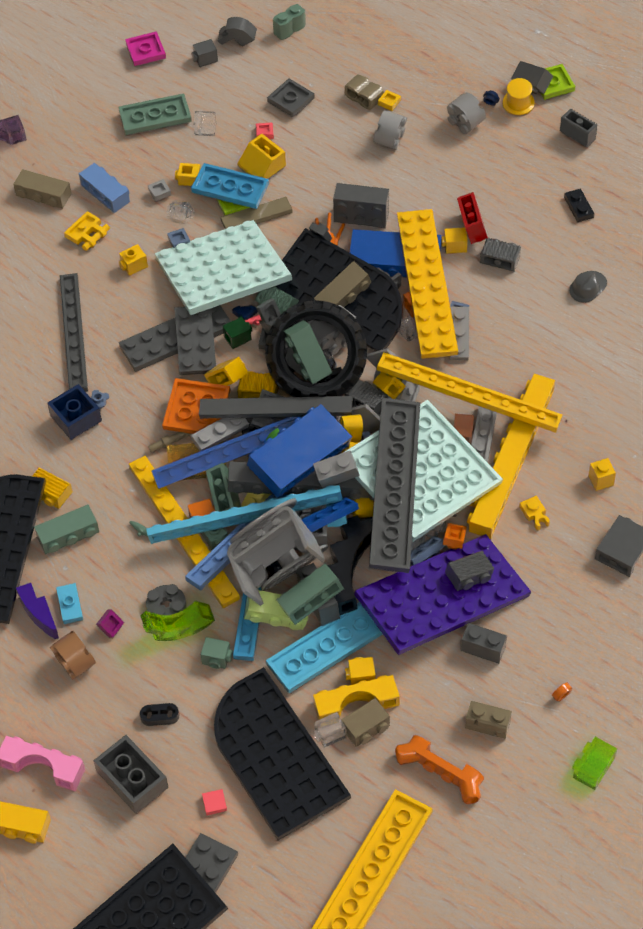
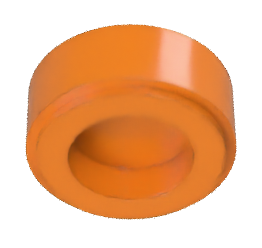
M568 682L562 684L553 692V698L556 701L563 700L571 693L572 687Z

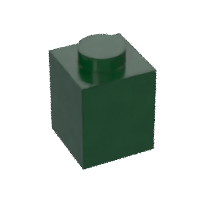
M242 317L223 325L224 338L232 349L252 340V327Z

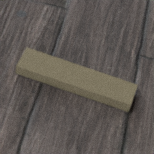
M287 197L260 204L257 209L247 208L221 216V222L224 228L227 229L231 226L241 225L245 221L254 220L258 224L293 213Z

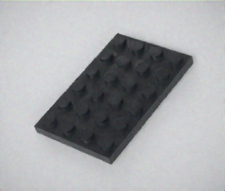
M172 843L73 929H206L228 910V907Z

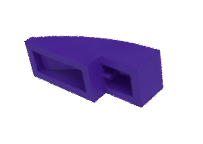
M31 583L16 587L20 602L31 620L46 634L54 639H58V632L45 596L37 598Z

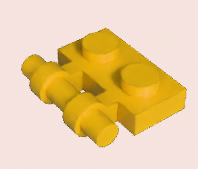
M87 211L64 232V236L77 245L84 241L85 243L82 245V248L87 251L89 248H93L100 238L107 235L110 227L108 224L102 227L99 226L101 219ZM93 231L95 232V234L92 237L89 236V234H91Z

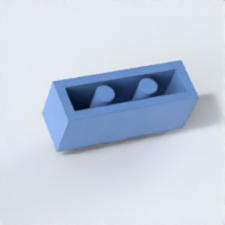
M93 163L79 173L81 186L113 213L130 202L128 188L124 185L122 186L114 176H110L103 167H99L96 163Z

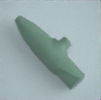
M134 521L129 522L138 531V536H147L145 526Z

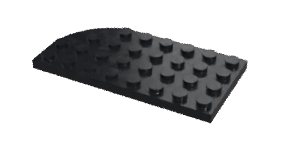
M305 228L282 259V262L292 275V280L275 287L298 299L299 302L297 304L314 301V297L354 261L369 275L371 283L365 291H361L356 299L344 308L356 316V320L365 335L367 347L374 351L386 349L397 335L403 319V302L394 281L383 271Z
M18 474L0 476V623H10L17 596L16 587L20 585L46 484L45 478Z
M264 667L230 687L222 697L216 710L214 720L216 743L278 841L351 799V794Z

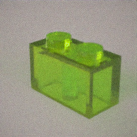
M595 736L592 742L588 741L582 751L584 753L582 758H577L572 766L574 770L573 778L593 790H596L616 758L617 753L616 747Z

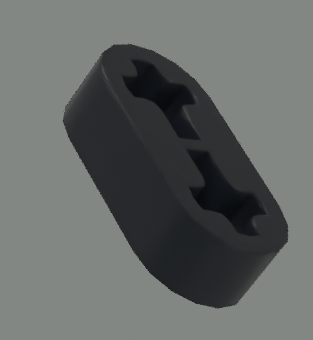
M173 703L145 705L140 710L141 722L146 726L174 724L180 716L178 707ZM168 711H172V717H168ZM148 712H152L150 719L147 718Z

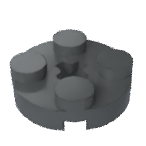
M175 584L156 587L147 594V612L153 620H159L160 623L175 622L181 618L184 609H186L185 595ZM164 601H170V602H171V603H169V607H165V605H161V604H162Z

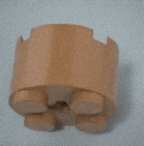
M73 631L49 647L72 680L96 664L93 656Z

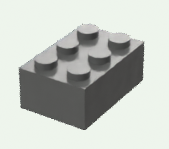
M337 183L333 197L334 222L386 228L389 215V189Z
M127 735L123 736L93 760L96 772L135 814L169 788L167 777Z

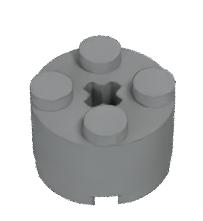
M467 92L461 94L447 106L448 121L452 125L456 124L463 134H467L486 118L484 108L480 109L478 106L480 103L478 99Z
M384 110L379 119V126L375 131L373 142L397 150L400 143L399 138L403 137L405 132L404 127L407 117Z

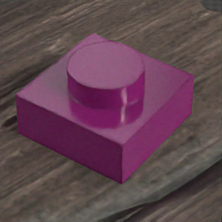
M107 609L96 625L109 638H113L124 622L112 609Z

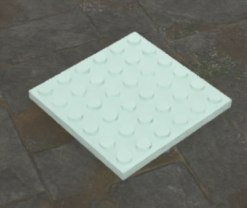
M254 220L245 221L238 226H231L204 237L195 238L190 243H180L175 248L171 247L155 253L157 262L190 315L292 280L291 273Z
M428 400L420 404L412 529L413 542L500 485L503 481L501 476ZM379 430L345 451H351L360 474L355 479L373 498Z

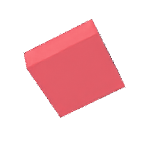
M256 123V136L263 134L269 139H274L273 123Z
M223 789L202 793L206 816L227 811Z

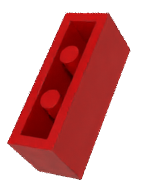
M474 192L458 197L459 208L471 244L488 239Z

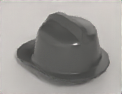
M597 271L580 273L570 285V295L578 302L586 303L592 301L606 288L607 279L602 273Z

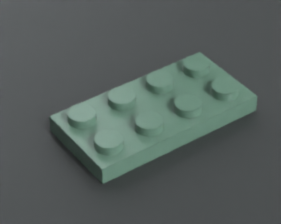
M184 93L118 107L125 135L192 122Z

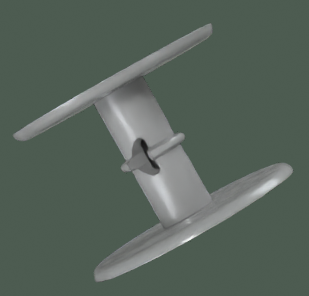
M296 498L277 505L240 530L230 540V543L235 542L282 507L288 506L292 509L296 505ZM327 545L319 546L322 553L328 548ZM291 549L277 559L282 569L261 586V591L268 590L295 574L297 569L307 566L314 561L316 557L310 552L299 557L295 550Z

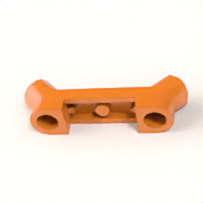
M413 735L409 743L397 745L395 753L397 762L400 765L414 762L420 763L428 772H435L445 782L458 786L462 800L466 804H474L481 798L479 786L483 782L484 776L468 764L465 765L463 770L457 768L430 752L431 742L418 735Z

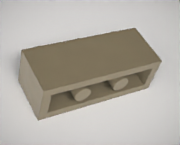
M22 169L13 184L16 196L62 209L72 194L69 182Z
M353 261L316 295L314 300L326 301L345 307L352 303L361 291H365L371 283L370 277Z

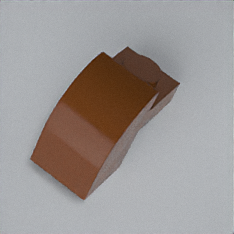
M455 413L454 428L471 445L474 415Z

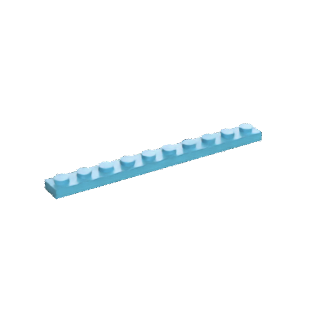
M329 485L319 490L312 489L297 495L290 494L279 499L272 498L266 502L250 503L244 507H232L222 512L214 511L208 515L193 516L182 521L174 520L164 525L157 524L151 528H146L147 536L150 543L153 544L254 521L267 511L292 498L297 500L296 505L292 508L294 511L343 501L340 485Z

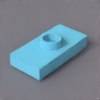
M76 583L56 587L63 623L68 624L83 620Z

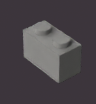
M351 451L313 463L322 488L360 476Z

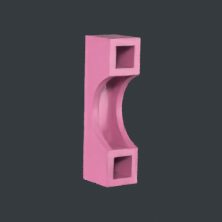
M6 736L0 747V767L19 772L30 764H44L53 770V777L57 786L76 791L85 772V766L81 758L75 755H64L56 749H46L38 743H27L16 736L13 738Z

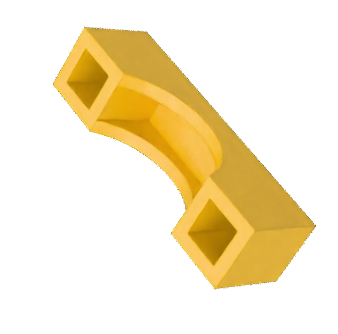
M382 675L374 680H362L357 684L342 685L337 689L321 690L317 694H313L314 707L320 725L340 721L343 709L354 701L370 702L376 698L384 709L400 706V695L393 675Z

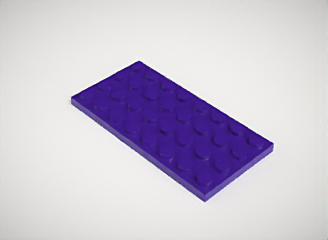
M485 534L464 543L462 549H450L411 566L409 573L397 572L357 589L354 595L395 652L401 655L468 623L530 596L531 591ZM483 551L488 560H490V563H492V566H494L491 579L484 584L481 582L477 583L470 589L464 590L463 588L457 591L445 573L447 564Z

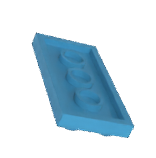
M204 163L191 187V191L195 194L257 209L269 185V179Z

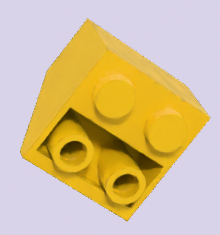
M260 134L248 143L237 165L250 175L268 179L286 166L285 151L265 135Z

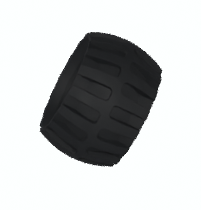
M306 301L290 307L273 323L266 339L265 359L269 373L275 383L292 397L342 396L354 387L364 371L367 360V343L361 326L347 310L326 301ZM302 320L306 322L311 320L325 321L334 325L343 334L347 343L348 356L344 368L336 377L324 383L312 384L296 377L289 369L285 358L286 342L284 338H286L284 331Z

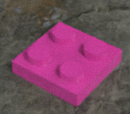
M157 31L125 39L134 66L166 58V53Z

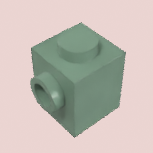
M206 637L200 654L202 664L214 669H226L227 662H231L233 650H230V642Z

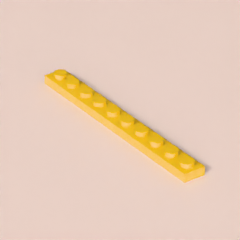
M383 352L377 365V371L555 433L563 414Z
M146 455L129 463L130 470L166 524L174 520L182 521L188 519L168 488L165 486L158 489L151 472L154 470V467ZM198 533L176 538L194 566L210 553ZM223 570L207 584L222 608L240 600V595Z

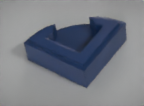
M252 305L237 306L232 309V313L238 318L242 317L244 320H248L258 312L257 308Z

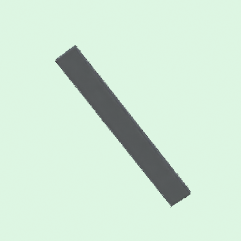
M78 273L60 275L69 389L79 384L87 392L88 382Z
M352 396L200 399L199 417L200 419L304 417L310 408H316L320 404L332 416L352 415L353 399Z

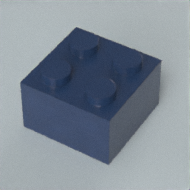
M79 384L47 403L50 416L70 440L102 421L100 408Z

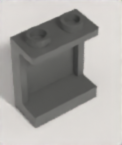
M619 515L597 547L595 560L630 577L634 572L635 564L643 553V526L633 522L630 518Z

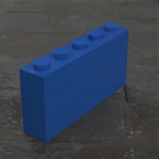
M352 230L351 254L387 272L390 277L400 273L402 277L407 278L400 232ZM437 235L441 252V235Z
M320 404L316 408H310L304 417L295 419L290 427L281 429L275 438L267 439L261 448L253 449L248 455L247 466L279 498L315 471L313 463L336 456L347 448L352 436Z

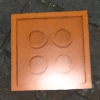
M175 378L162 424L163 430L194 434L222 419H200V399L229 398L230 386Z

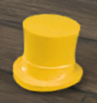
M516 78L508 83L507 94L503 98V108L506 112L513 115H525L533 110L535 102L531 95L532 85L528 80Z

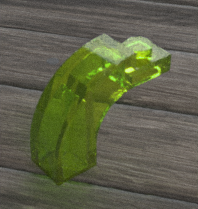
M194 601L183 611L172 615H159L147 611L140 615L146 633L153 634L156 641H174L192 636L204 630L215 621L210 605L199 601Z

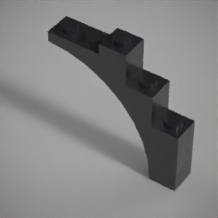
M358 515L347 518V524L340 526L341 535L344 540L330 545L331 557L335 564L327 566L336 575L344 588L334 596L338 603L340 615L358 609L357 599L352 587L353 574L358 560L371 544L373 517H368L362 521Z

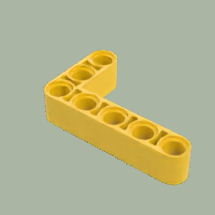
M360 414L341 416L339 423L352 436L350 442H360L363 431L362 416ZM369 498L351 499L357 502L359 507L358 510L352 512L353 517L357 515L359 518L373 517V500Z

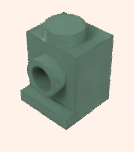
M225 528L200 533L211 550L228 536Z

